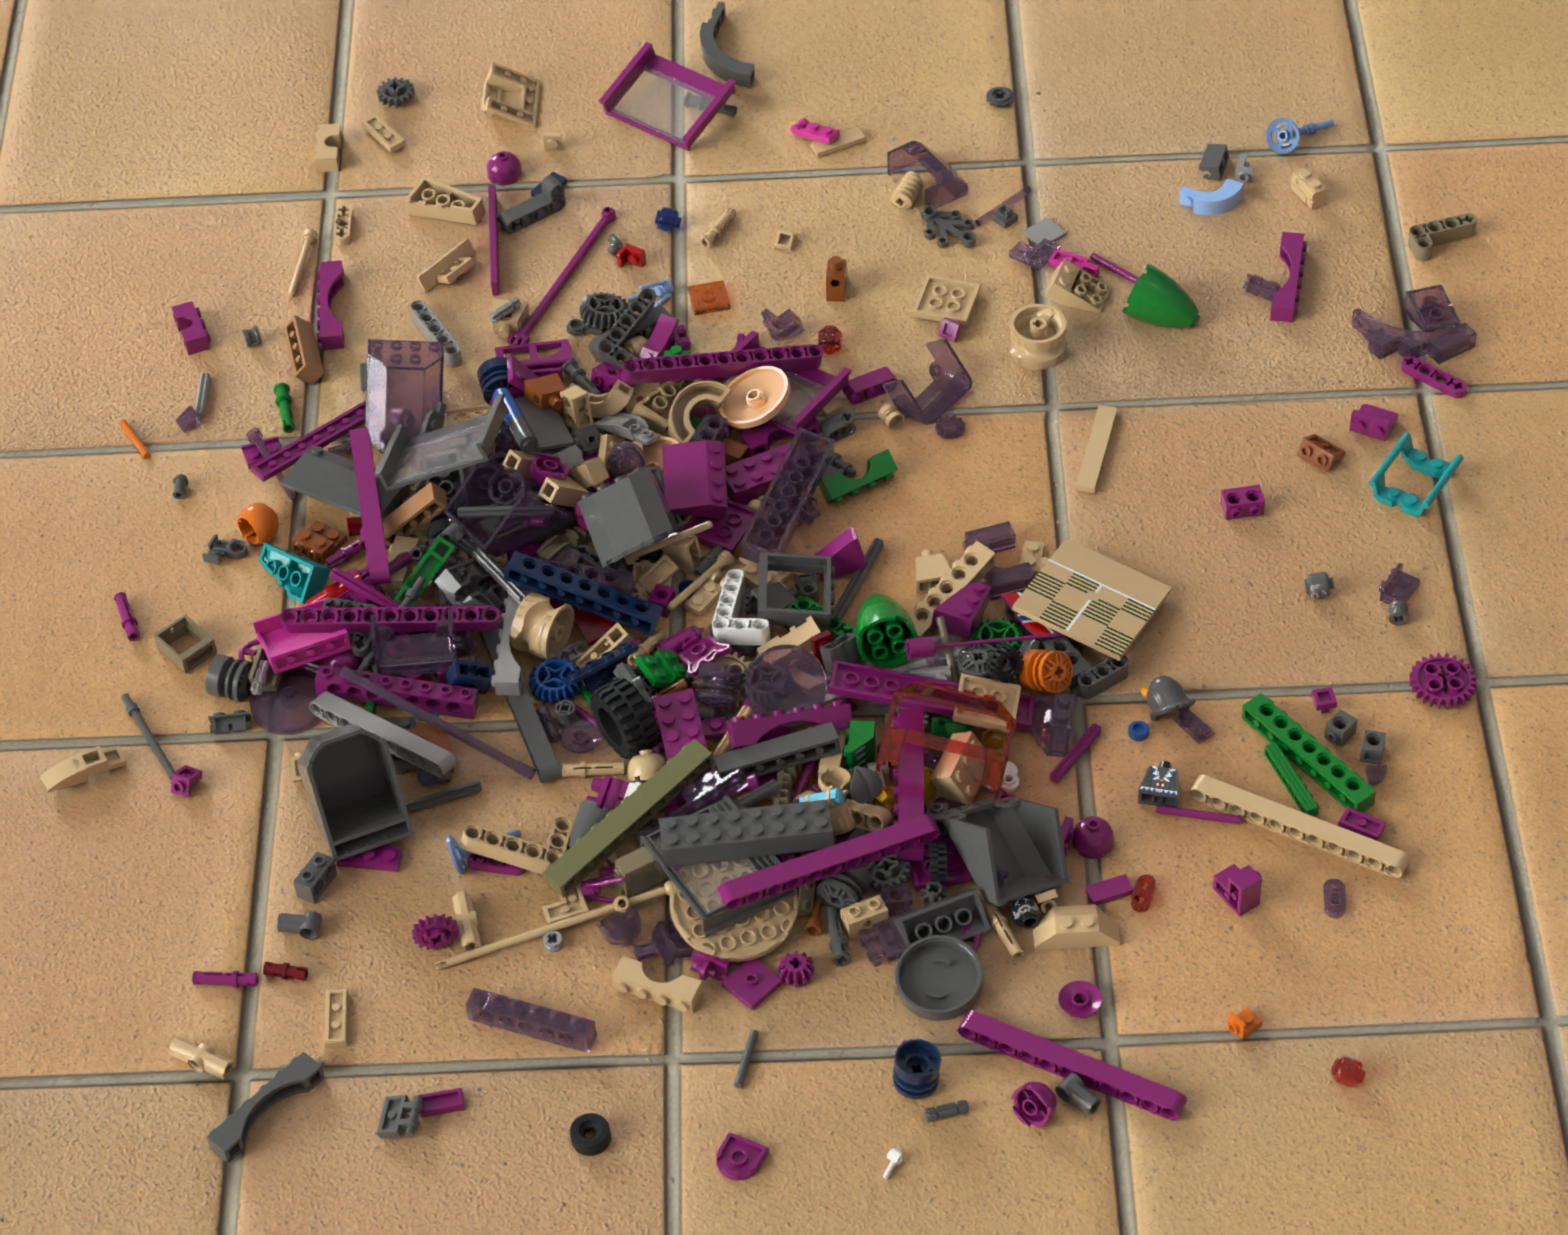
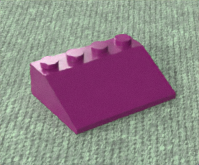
M701 440L663 445L664 497L672 513L721 520L728 507L725 443Z

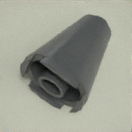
M583 800L579 805L567 850L576 843L578 838L585 836L594 824L601 822L610 810L606 807L603 810L598 808V803L595 801Z

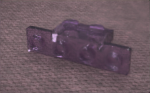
M713 769L680 791L687 803L671 813L670 816L691 815L722 800L726 795L732 796L747 786L749 781L740 769L735 770L723 779L716 769Z

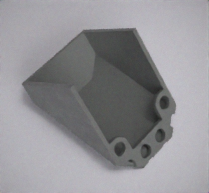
M644 466L633 470L634 474L628 477L626 474L614 479V484H603L596 488V493L592 494L589 492L581 496L582 500L578 502L603 568L613 565L614 562L672 533L681 531L650 467L644 468Z
M1005 797L999 800L983 799L949 809L946 812L947 815L941 818L944 827L986 901L994 903L995 906L1006 905L1007 901L1020 900L1029 894H1041L1043 890L1048 888L1058 889L1061 887V884L1069 882L1058 808L1015 797Z

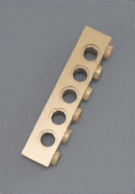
M976 541L973 545L967 547L960 559L953 563L951 570L941 576L939 583L928 591L925 599L919 601L914 611L909 615L915 626L918 638L930 637L937 630L931 627L933 612L936 608L931 606L942 604L971 581L979 582L996 564L995 552Z

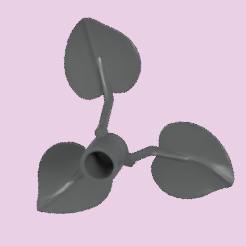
M855 766L850 783L851 798L860 804L875 805L872 803L873 798L880 796L883 791L881 778L868 768ZM892 814L893 819H896L895 821H897V816H893ZM858 828L851 832L847 841L871 833V831L866 830L865 832L863 829Z

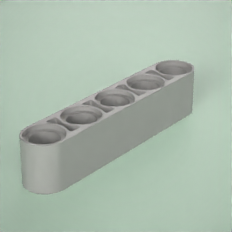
M422 300L412 302L410 309L414 324L448 367L456 368L462 364V357L458 343L426 302Z

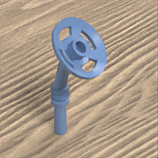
M1278 118L1268 126L1266 138L1268 145L1275 152L1289 153L1297 147L1300 135L1316 133L1318 130L1333 127L1335 123L1332 119L1317 124L1303 125V127L1298 128L1294 121L1288 118ZM1281 122L1287 123V125H1280L1279 127H1276V125ZM1272 132L1276 133L1277 144L1273 141ZM1292 144V146L1287 149L1282 148V146H1288Z
M519 830L505 833L517 838L521 837ZM447 835V844L451 858L458 873L463 875L465 872V858L472 854V852L464 850L454 837Z

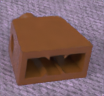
M833 256L828 260L826 301L845 302L848 280L847 260L841 259L839 256ZM834 280L839 281V286H834Z
M557 373L524 381V397L538 409L547 410L553 408L559 411L563 408L564 403L561 400L560 392L566 389Z

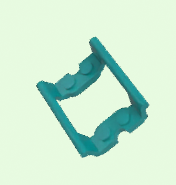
M1404 433L1370 479L1369 485L1372 486L1373 496L1378 502L1390 507L1398 505L1402 507V512L1414 517L1421 516L1435 500L1464 457L1458 454L1452 463L1439 458L1430 460L1427 457V453L1413 448L1411 435ZM1400 452L1402 458L1414 470L1431 477H1441L1423 502L1417 496L1398 488L1385 487V472Z

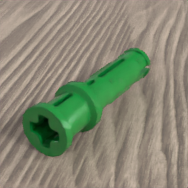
M278 383L273 388L276 395L275 402L280 408L283 431L291 433L292 430H295L291 410L292 397L289 395L290 387L286 383Z

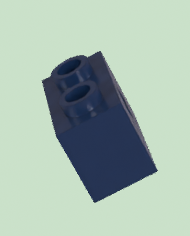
M454 660L446 671L447 684L475 688L478 689L479 694H486L492 686L493 666L490 664Z

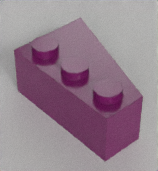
M975 580L971 581L934 609L931 627L938 629L936 618L944 616L948 633L969 640L989 604L992 586Z

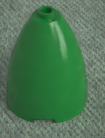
M1148 264L1145 267V270H1147L1146 274L1142 273L1139 276L1127 299L1129 305L1123 308L1122 313L1136 320L1160 327L1190 328L1192 325L1196 326L1201 316L1198 315L1199 310L1188 293L1166 273Z
M873 594L865 600L857 616L856 642L858 651L866 662L879 665L881 668L902 664L908 660L906 639L918 638L913 621L896 600L884 594Z

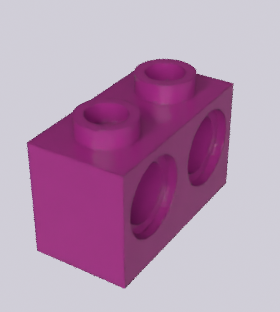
M1260 485L1221 490V506L1226 520L1264 515L1265 499Z

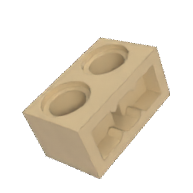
M576 385L560 392L561 400L564 403L563 412L567 426L576 430L594 425L588 392Z

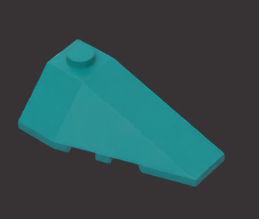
M264 543L259 562L267 572L278 580L277 583L281 587L285 588L286 594L303 604L325 588L331 569L268 543Z

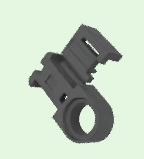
M215 534L208 544V553H203L202 557L204 562L216 565L221 564L222 556L240 560L248 554L247 545L244 541L234 538L231 542L220 540L218 535ZM236 548H243L241 552H234Z

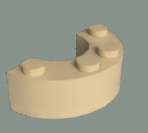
M698 381L682 389L675 397L669 411L668 430L670 437L680 443L691 442L696 431L691 426L689 420L690 412L696 407L703 405L718 409L729 396L731 389L715 381Z

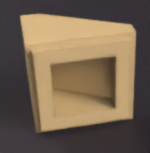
M778 230L774 247L792 250L797 240L796 233Z

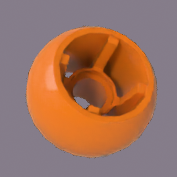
M264 503L247 505L241 510L237 518V525L241 534L251 544L260 545L271 541L279 529L276 512Z

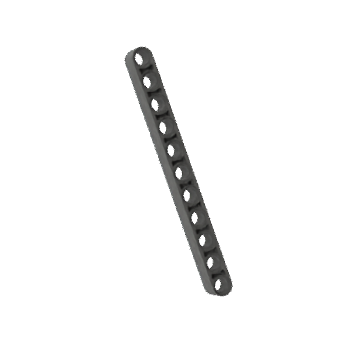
M501 627L494 631H479L493 668L494 660L498 659L496 649L497 644L501 642L499 640V630ZM523 681L520 696L505 695L540 782L545 783L561 778V771Z

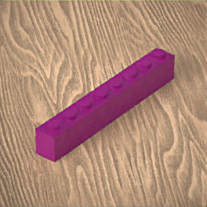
M898 708V716L893 718V729H897V733L893 735V746H897V751L893 753V763H897V768L893 770V780L897 781V786L894 785L893 798H897V803H894L893 816H897V821H894L893 825L924 815L923 709ZM924 844L897 853V860L923 861Z

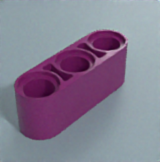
M882 367L850 379L849 385L844 387L842 392L850 403L855 405L894 390L898 385V380L888 367Z

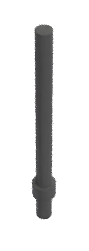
M419 576L413 587L409 588L406 592L405 599L399 607H409L412 601L415 602L419 596L418 592L426 582L424 578ZM392 632L381 633L357 669L358 671L366 672Z
M123 694L121 698L126 705V711L129 716L134 718L171 780L172 773L175 770L141 716L138 705L132 701L129 694Z

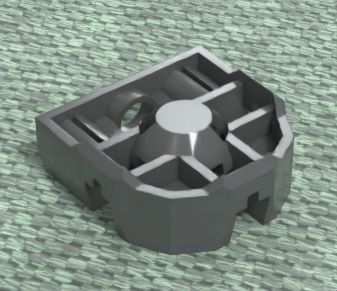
M474 558L446 568L434 581L444 592L452 606H494L500 610L506 598L504 588L500 584L493 585L488 589L487 586L489 584L487 581L491 575ZM465 574L466 578L462 580L461 577ZM460 595L462 601H457L456 598Z

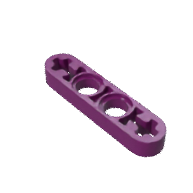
M1405 356L1402 359L1401 370L1409 376L1451 397L1463 398L1466 395L1467 384L1464 381L1414 356ZM1428 371L1430 372V374L1424 375L1421 372ZM1438 379H1444V380H1446L1447 382H1445V383H1440V382H1438L1437 380H1438Z

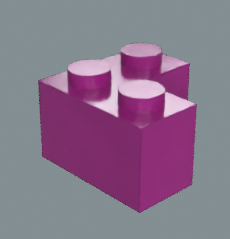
M1233 864L1214 875L1213 889L1239 916L1260 905L1262 877L1250 865L1239 869Z

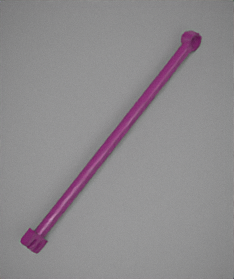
M607 206L603 208L601 212L602 218L518 333L513 331L507 339L508 344H513L514 342V345H520L530 342L528 336L530 331L605 227L615 221L616 212L612 207Z

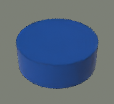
M1134 721L1128 727V735L1134 741H1143L1149 735V727L1145 722Z

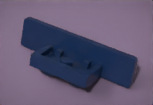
M624 642L618 646V649L605 652L601 658L587 662L585 667L570 671L568 676L563 678V681L569 685H574L584 680L587 690L592 692L612 681L615 677L613 671L616 665L620 664V659L638 650L639 647L637 644Z

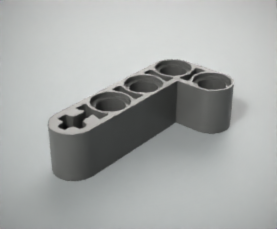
M553 175L546 176L541 183L542 193L499 214L498 223L508 233H515L565 207L564 186Z

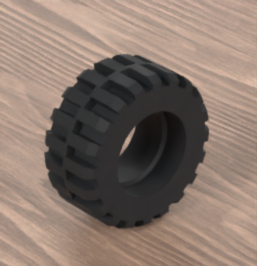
M617 678L592 693L590 698L592 714L602 735L617 754L619 753L622 758L632 759L634 756L640 755L639 750L651 749L657 745L660 733L655 716L652 714L651 708L646 703L644 696L640 694L637 687L633 686V683L625 678Z

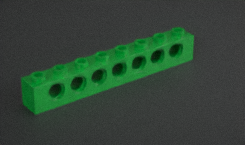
M1260 693L1243 704L1242 719L1271 744L1276 742L1278 746H1281L1284 755H1287L1288 759L1345 808L1350 807L1363 813L1375 804L1376 791L1374 788L1363 781L1356 772L1349 769L1341 759L1335 757L1327 747L1321 745L1313 735L1307 733L1299 723L1293 721L1285 711L1279 709L1271 699L1266 698Z

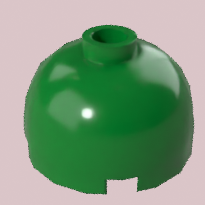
M938 716V719L933 717L931 734L933 739L942 745V749H945L952 734L971 732L973 725H963L952 721L953 718Z

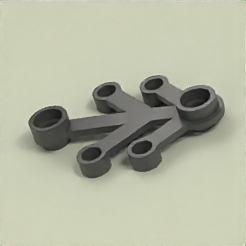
M927 206L923 209L921 218L927 222V229L925 230L926 239L933 240L936 237V231L933 229L934 223L939 225L938 247H948L947 231L959 238L964 247L971 248L975 245L976 234L969 231L974 228V221L972 219L961 220V212L958 210L938 212L933 206ZM956 227H963L967 232L963 233Z

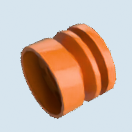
M1031 649L1023 655L1021 660L1024 661V665H1020L1023 669L1022 671L1019 670L1018 673L1020 674L1019 680L1025 689L1035 692L1060 693L1069 686L1073 676V667L1067 654L1062 651Z

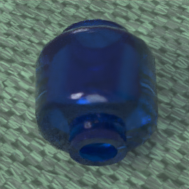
M663 207L657 211L654 224H657L659 230L672 233L675 231V228L680 227L682 218L679 217L677 210Z

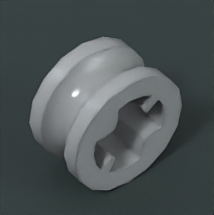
M549 931L543 936L544 947L547 951L557 952L563 947L562 935L559 932ZM550 940H552V941L557 940L556 943H554V942L549 943Z

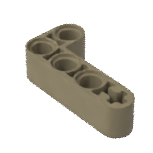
M1466 213L1414 225L1409 229L1408 246L1417 260L1428 261L1431 259L1433 246L1473 237L1476 231L1477 217Z

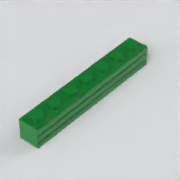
M1276 742L1266 745L1264 755L1300 811L1313 817L1317 816L1318 803L1313 800V796L1308 792L1306 784L1302 783L1300 775L1295 772L1294 766L1289 763L1287 755H1284L1282 747L1278 746Z

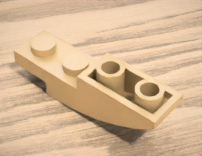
M98 746L65 759L44 772L40 778L49 793L87 782L88 776L126 766V759L119 746L105 750Z

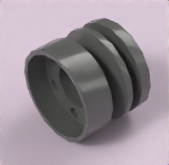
M978 644L963 647L957 657L959 680L961 673L995 680L987 674L988 670L985 669V665H988L985 661L990 658L987 655L988 653H993L991 650L993 646Z
M217 654L211 661L207 671L205 686L207 693L220 698L226 696L228 700H235L240 703L244 702L251 693L252 685L248 681V672L251 670L253 663Z
M862 865L821 879L816 888V893L826 906H835L840 912V909L861 901L862 895L871 883L872 876L869 870Z

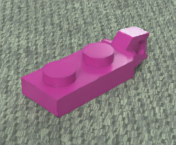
M1056 249L1048 260V265L1056 268L1066 259L1095 278L1100 274L1099 265L1090 262L1089 258Z

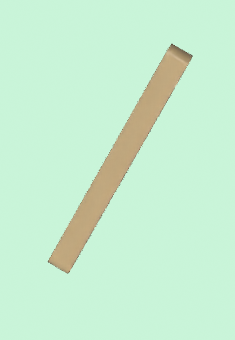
M1207 775L1198 776L1189 792L1190 797L1201 804L1230 815L1241 816L1240 819L1392 878H1400L1410 861L1409 855L1402 850Z

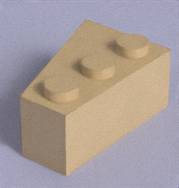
M809 616L804 624L797 628L795 625L789 628L791 632L781 638L776 636L756 648L757 661L764 663L767 660L771 663L775 660L776 664L782 662L783 667L788 669L791 667L797 668L796 661L813 654L810 637L821 633L813 618Z

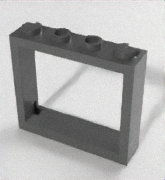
M760 552L757 618L768 620L769 625L800 626L807 622L806 618L811 616L817 627L829 628L830 620H834L835 608H831L835 600V594L831 593V591H834L835 579H831L835 572V566H831V556ZM767 571L824 574L823 611L767 608Z

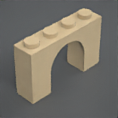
M510 449L502 467L515 476L531 479L529 474L530 464L533 456L538 457L539 454ZM569 476L566 477V480L546 477L538 494L551 504L575 508L581 496L589 491Z

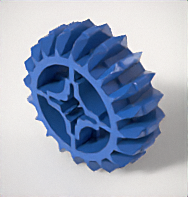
M552 657L549 661L544 659V663L538 662L537 667H533L529 675V688L532 695L535 696L537 701L541 700L543 704L549 702L551 706L553 703H558L562 700H574L575 695L580 693L583 680L574 685L564 683L563 678L568 676L570 671L580 669L575 662H571L569 658L563 660L562 657L559 659Z

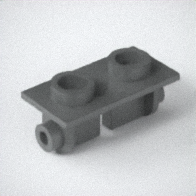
M237 710L233 714L219 712L213 714V716H208L210 723L213 724L210 725V733H229V725H232L233 732L248 731L251 728V716L245 710Z

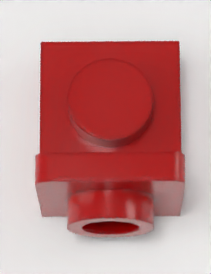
M626 243L617 252L618 266L621 268L627 262L642 268L646 264L645 250Z

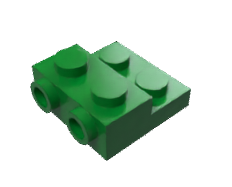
M657 650L654 656L638 655L634 660L653 688H667L682 678L688 684L691 679L687 672L688 670L681 664L680 657L671 650Z

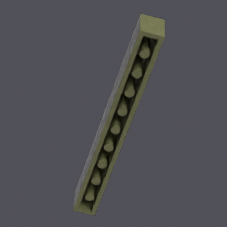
M695 739L685 744L676 756L669 758L660 770H656L652 774L651 778L645 783H641L635 792L622 800L618 807L610 810L601 822L594 824L585 836L578 838L569 850H565L560 855V858L554 863L549 864L543 872L545 883L563 898L714 764L712 753Z

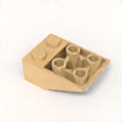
M1064 259L1055 269L1044 295L1059 305L1100 313L1111 287Z

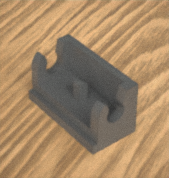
M1227 144L1207 145L1199 165V170L1209 171L1210 174H1204L1203 178L1221 181L1230 159Z

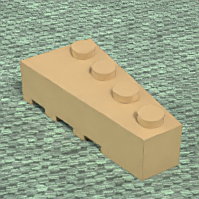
M699 379L667 381L661 384L653 393L651 392L644 400L638 402L631 414L643 418L647 422L649 430L663 435L668 427V415L675 397L682 389L698 382Z

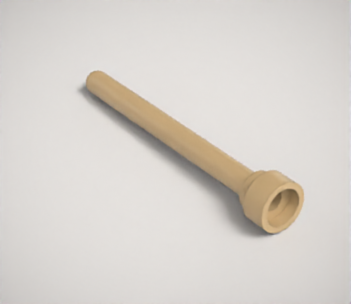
M305 229L303 232L302 240L304 244L288 291L290 296L296 294L310 246L316 242L318 234L313 229Z
M711 521L704 522L652 543L624 557L628 566L632 565L636 560H639L638 557L712 528L713 524Z
M722 551L717 556L716 563L667 605V608L671 611L674 610L704 584L716 570L729 567L734 562L733 555L729 551Z

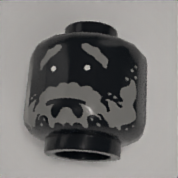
M1023 897L1020 900H1015L1010 907L1015 923L1021 928H1032L1037 925L1041 918V911L1037 902L1032 897Z

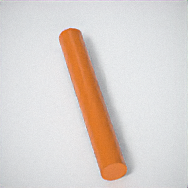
M121 420L119 425L141 455L148 459L151 456L149 451L127 421Z

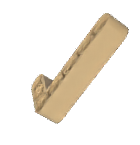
M566 817L556 818L546 846L476 824H468L463 830L460 845L466 851L543 875L545 868L560 858V855L566 850L572 830V822Z

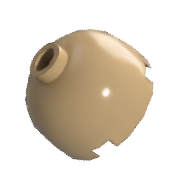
M652 749L639 750L640 755L634 756L629 761L628 781H635L636 779L648 780L656 770H660L666 764L665 759L660 754L652 753Z

